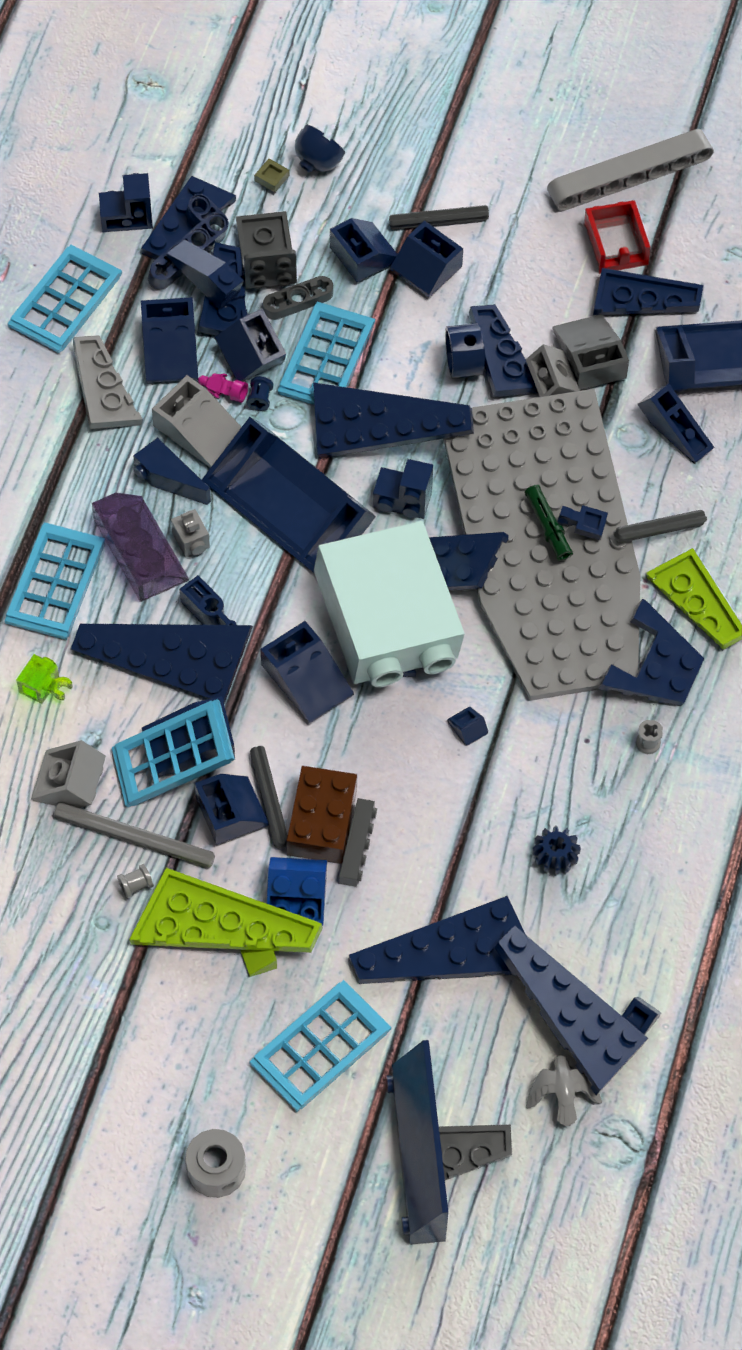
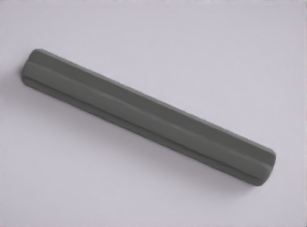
M487 205L392 214L389 216V226L392 230L418 227L424 220L432 226L482 221L489 219V209Z
M703 510L686 512L616 528L613 535L618 543L701 526L707 521V516H705Z
M263 746L253 747L250 750V755L272 840L276 848L286 847L288 834L267 754Z

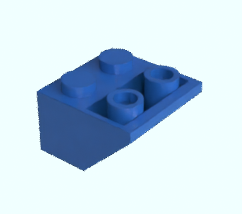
M270 857L267 904L322 923L323 926L327 860Z

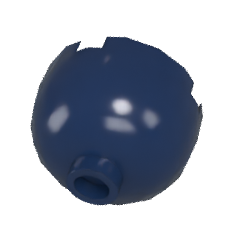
M306 124L295 140L296 155L301 160L299 165L310 173L313 170L328 172L334 169L343 159L345 151L332 138L329 141L324 137L322 131Z

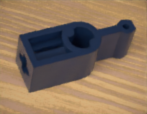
M199 575L179 589L180 602L202 625H237L235 621L230 620L224 614V602L221 597Z

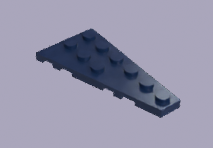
M80 624L71 650L209 699L222 696L223 703L225 704L253 626Z

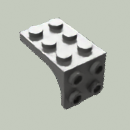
M287 212L236 216L246 289H260L277 285L287 286L297 283L296 251L292 249Z

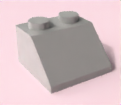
M82 740L46 750L31 799L35 802L54 806L61 802L77 808L91 805L96 796L99 778L103 773L106 755Z

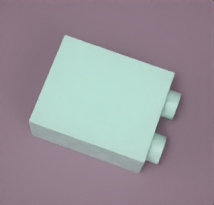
M423 521L318 546L314 573L354 684L371 680L374 687H385L399 681L403 677V672L423 667L425 673L437 674L448 670L455 664V659H458L465 633Z

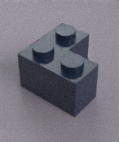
M148 173L123 175L124 191L99 193L102 233L153 229Z
M407 459L404 472L381 467L373 491V508L383 512L404 514L409 518L424 519L432 495L434 465Z

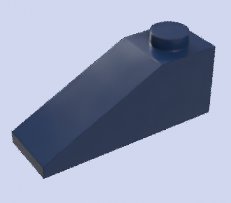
M183 240L166 254L169 260L219 310L238 295L244 282L226 262L187 240Z
M670 384L655 389L637 404L652 426L693 463L699 461L715 448Z
M158 437L133 455V470L142 481L146 480L152 487L206 505L211 502L210 487Z

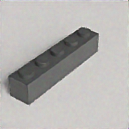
M357 798L340 871L339 884L357 887L358 881L362 880L363 871H361V866H365L367 855H364L365 849L369 850L370 846L368 836L372 834L374 828L372 818L376 819L377 815L375 801Z

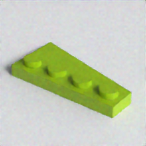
M693 548L646 572V578L723 650L742 640L741 622Z

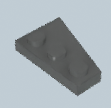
M511 1124L439 1127L445 1180L512 1156Z

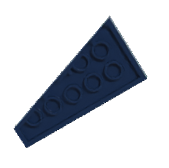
M313 382L317 455L320 459L474 434L473 413L470 405Z
M508 896L349 954V962L359 984L387 983L400 979L421 981L425 978L434 977L455 979L485 977L487 974L504 973V976L513 975L495 947L514 926L524 934L525 932Z
M514 926L497 943L495 949L512 974L520 978L526 987L525 993L530 1000H535L541 1009L540 1015L563 1049L569 1050L577 1062L575 1066L581 1074L585 1073L592 1084L590 1088L597 1096L645 1044L648 1037L520 929Z

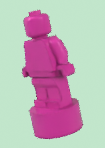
M214 373L209 377L202 375L198 378L199 384L207 387V390L218 399H220L219 395L224 394L230 396L231 400L242 403L247 396L248 383L240 380H235L234 382L226 380L225 377L227 375L225 373Z

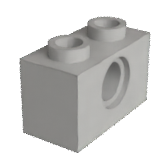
M543 344L526 358L540 397L580 391L564 350Z

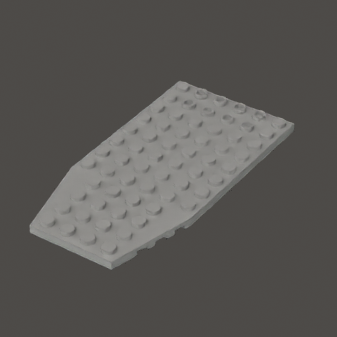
M595 389L472 407L474 434L445 438L443 440L464 534L505 532L509 535L507 543L502 542L495 555L498 559L494 567L488 572V578L482 589H477L481 609L487 615L494 634L498 636L503 646V651L506 657L510 659L514 672L529 701L599 690V686L611 664L636 677L638 673L639 627L630 621L640 602L641 576L632 541L618 543L613 535L617 527L628 525ZM540 485L557 521L562 506L580 512L582 505L608 512L601 540L574 533L576 528L574 525L563 526L565 530L564 536L573 551V555L566 560L558 561L550 542H546L543 536L545 532L524 493L525 490L530 486Z

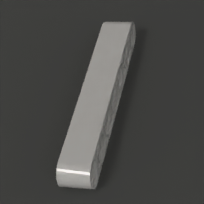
M695 129L557 177L548 184L547 191L560 211H565L702 163L713 155L714 149L703 131Z

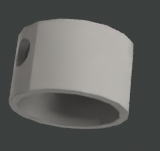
M211 1129L201 1132L192 1139L186 1150L185 1163L189 1182L195 1190L207 1197L220 1198L230 1195L238 1189L245 1178L246 1159L242 1143L237 1137L225 1130ZM212 1147L223 1149L227 1155L225 1163L217 1168L208 1166L203 1159L205 1152Z

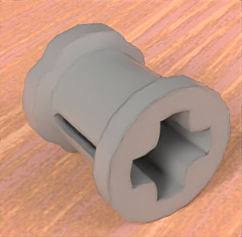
M645 720L639 725L636 746L642 753L653 754L660 748L663 727L656 720Z
M144 864L139 865V869L131 873L117 875L120 887L127 899L132 897V893L145 887L149 889L154 887L152 878Z

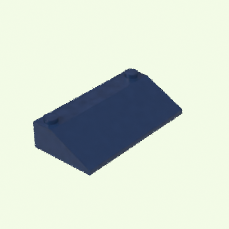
M742 320L656 327L664 379L666 384H670L674 391L681 392L693 388L742 385Z
M251 417L247 419L202 479L203 482L313 573L319 545L360 536L376 517L265 425Z
M423 1040L392 1064V1074L386 1076L387 1091L394 1095L407 1217H402L403 1235H409L410 1245L446 1242L449 1213L429 1040Z

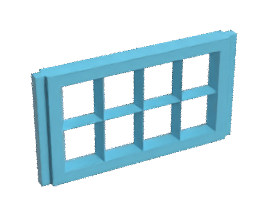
M70 245L12 315L7 323L8 327L60 353L118 282L122 275V270ZM70 260L86 267L78 279L62 272ZM90 270L107 278L98 290L82 282ZM57 276L74 283L65 295L49 287ZM78 286L94 294L86 305L69 298ZM45 291L61 299L53 311L36 303ZM65 302L81 309V312L73 322L57 314ZM32 307L49 315L40 327L23 319ZM52 318L69 325L61 337L44 330Z
M317 301L280 382L278 394L314 405L313 382L318 383L320 377L338 382V386L348 387L374 328L375 319ZM320 317L339 322L334 335L315 330ZM343 324L362 329L357 342L338 337ZM312 335L331 340L326 353L308 348ZM336 342L354 347L349 360L331 355ZM305 352L323 358L318 371L300 365ZM328 359L346 365L341 378L323 372ZM297 370L315 375L310 388L292 383Z
M44 522L7 611L5 624L67 640L104 548L105 538ZM48 538L67 543L62 558L43 553ZM72 545L91 550L86 564L67 559ZM40 558L59 563L54 577L35 572ZM65 564L84 569L79 583L59 579ZM32 578L52 582L46 597L27 592ZM57 584L76 589L71 603L51 598ZM25 597L44 602L38 617L19 612ZM49 604L68 608L63 623L44 618Z
M218 699L204 703L125 739L112 747L126 807L136 806L235 760L222 707ZM207 715L211 733L196 740L192 722ZM186 725L190 743L175 749L171 731ZM165 734L169 752L154 759L149 741ZM213 738L217 757L202 763L197 745ZM144 744L148 762L132 768L129 750ZM192 748L196 766L180 773L176 755ZM171 758L175 775L159 782L155 764ZM149 767L154 785L138 792L134 774Z
M343 980L249 1061V1064L298 1112L385 1037L392 1027ZM338 998L353 1012L340 1025L325 1011ZM319 1015L335 1029L322 1041L307 1027ZM357 1017L372 1031L359 1044L344 1030ZM300 1031L316 1045L303 1058L288 1044ZM337 1034H340L354 1048L341 1060L325 1046ZM282 1047L297 1061L284 1074L269 1060ZM319 1050L335 1064L322 1077L307 1063ZM301 1066L316 1080L303 1093L288 1079Z

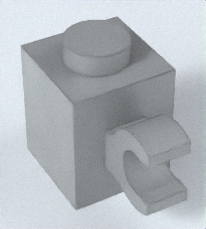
M195 509L171 519L172 534L185 558L191 555H199L210 548L209 533Z

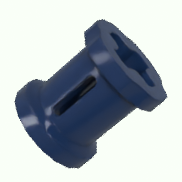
M256 376L250 381L252 389L246 404L255 411H265L270 406L268 398L270 391L273 390L274 383L266 377Z

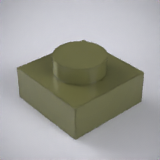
M268 159L254 175V181L276 192L290 176V172L284 166Z

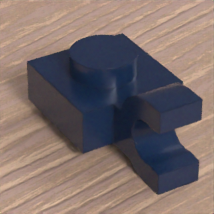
M582 505L580 512L562 506L557 522L561 526H576L574 531L576 534L601 540L608 512Z

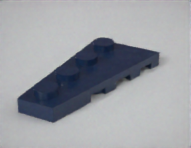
M191 176L142 246V254L156 260L194 228L186 218L188 202L193 195H205L221 211L227 205L231 206L236 202V195ZM200 207L193 208L196 212H204Z
M215 242L213 255L226 262L243 279L240 247ZM243 284L238 295L220 310L206 296L204 297L198 332L217 336L237 320L248 315Z
M602 268L593 315L699 312L704 285Z
M495 304L471 306L469 310L471 322L479 324L485 347L484 366L493 397L538 393L526 359L521 352L522 347L518 341H514L510 334L511 329Z

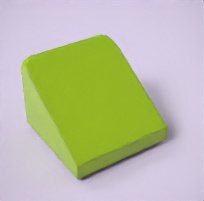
M241 950L250 977L277 969V959L273 950Z

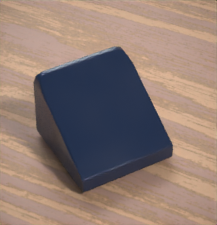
M467 707L447 719L450 726L465 745H469L488 734L484 717L472 707Z
M634 997L622 1016L645 1035L662 1013L642 998Z

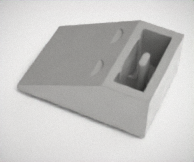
M188 375L152 408L153 426L210 468L241 429L237 421L214 396Z

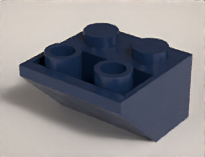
M350 218L330 229V249L357 283L392 265L397 256L396 251L373 222Z
M424 220L407 236L390 270L429 298L462 267L463 248Z
M263 308L237 320L215 337V341L236 380L244 382L285 362L286 352Z
M218 774L194 783L196 800L216 845L269 826L248 776Z

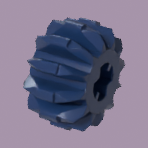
M556 825L553 827V832L544 828L542 836L537 835L535 837V846L532 848V854L537 856L535 858L536 865L544 864L543 870L545 873L550 868L554 869L556 875L560 873V868L569 872L571 864L576 865L578 863L579 857L577 855L580 854L581 847L576 844L578 840L576 835L568 836V827L563 832H559Z

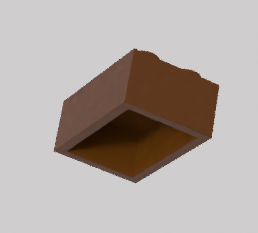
M309 766L301 767L287 837L288 856L327 860V862L338 864L343 863L357 792V774Z

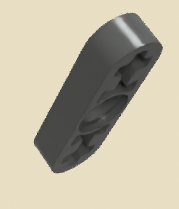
M318 276L271 293L263 300V310L269 319L277 320L315 306L317 301L321 303L327 302L333 297V282L326 276ZM318 287H322L323 289H326V291L322 292V290L318 289ZM295 294H302L306 298L301 302H296L291 297ZM271 304H275V306H279V308L275 309L273 306H271Z

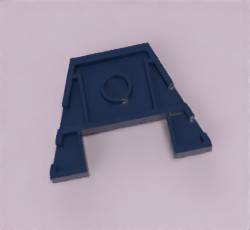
M642 599L630 621L632 624L654 635L636 677L611 664L599 688L605 691L610 689L620 691L628 696L635 694L647 697V700L682 706L705 658L646 600Z

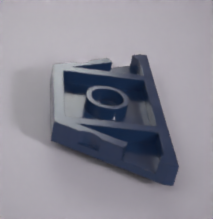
M505 532L429 537L448 590L482 589L488 578V572L494 567L498 559L495 555L502 542L507 543L509 535Z

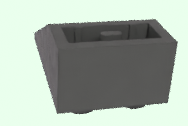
M602 314L552 327L560 349L565 351L579 390L627 378L628 356L620 338Z

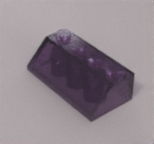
M113 493L91 503L93 519L140 602L189 581L186 572L142 496Z

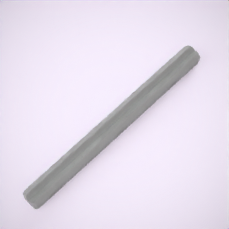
M62 802L58 803L55 808L54 814L57 819L206 868H210L215 859V854L211 851Z

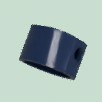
M479 324L446 326V355L451 378L483 375L485 347Z

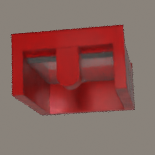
M635 200L585 209L584 226L587 229L598 263L599 274L602 268L623 270L649 264L651 247Z

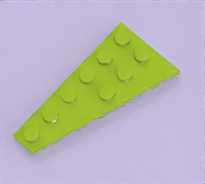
M166 868L129 941L131 945L311 953L323 927L322 923Z

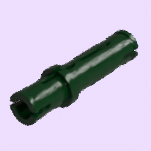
M540 485L530 486L524 493L545 532L543 536L546 542H550L558 561L570 558L573 555V551L564 536L565 530L563 526L558 524Z

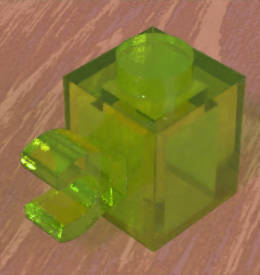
M33 654L16 679L19 693L43 704L50 693L56 699L64 701L65 693L60 691L59 688H73L72 681L69 678L59 677L58 666L53 660L48 657L41 658Z

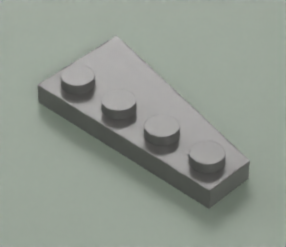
M100 336L74 337L73 347L89 428L99 429L142 425L143 419L140 413L136 411L131 395L127 394L120 374L116 373L112 365L113 361Z

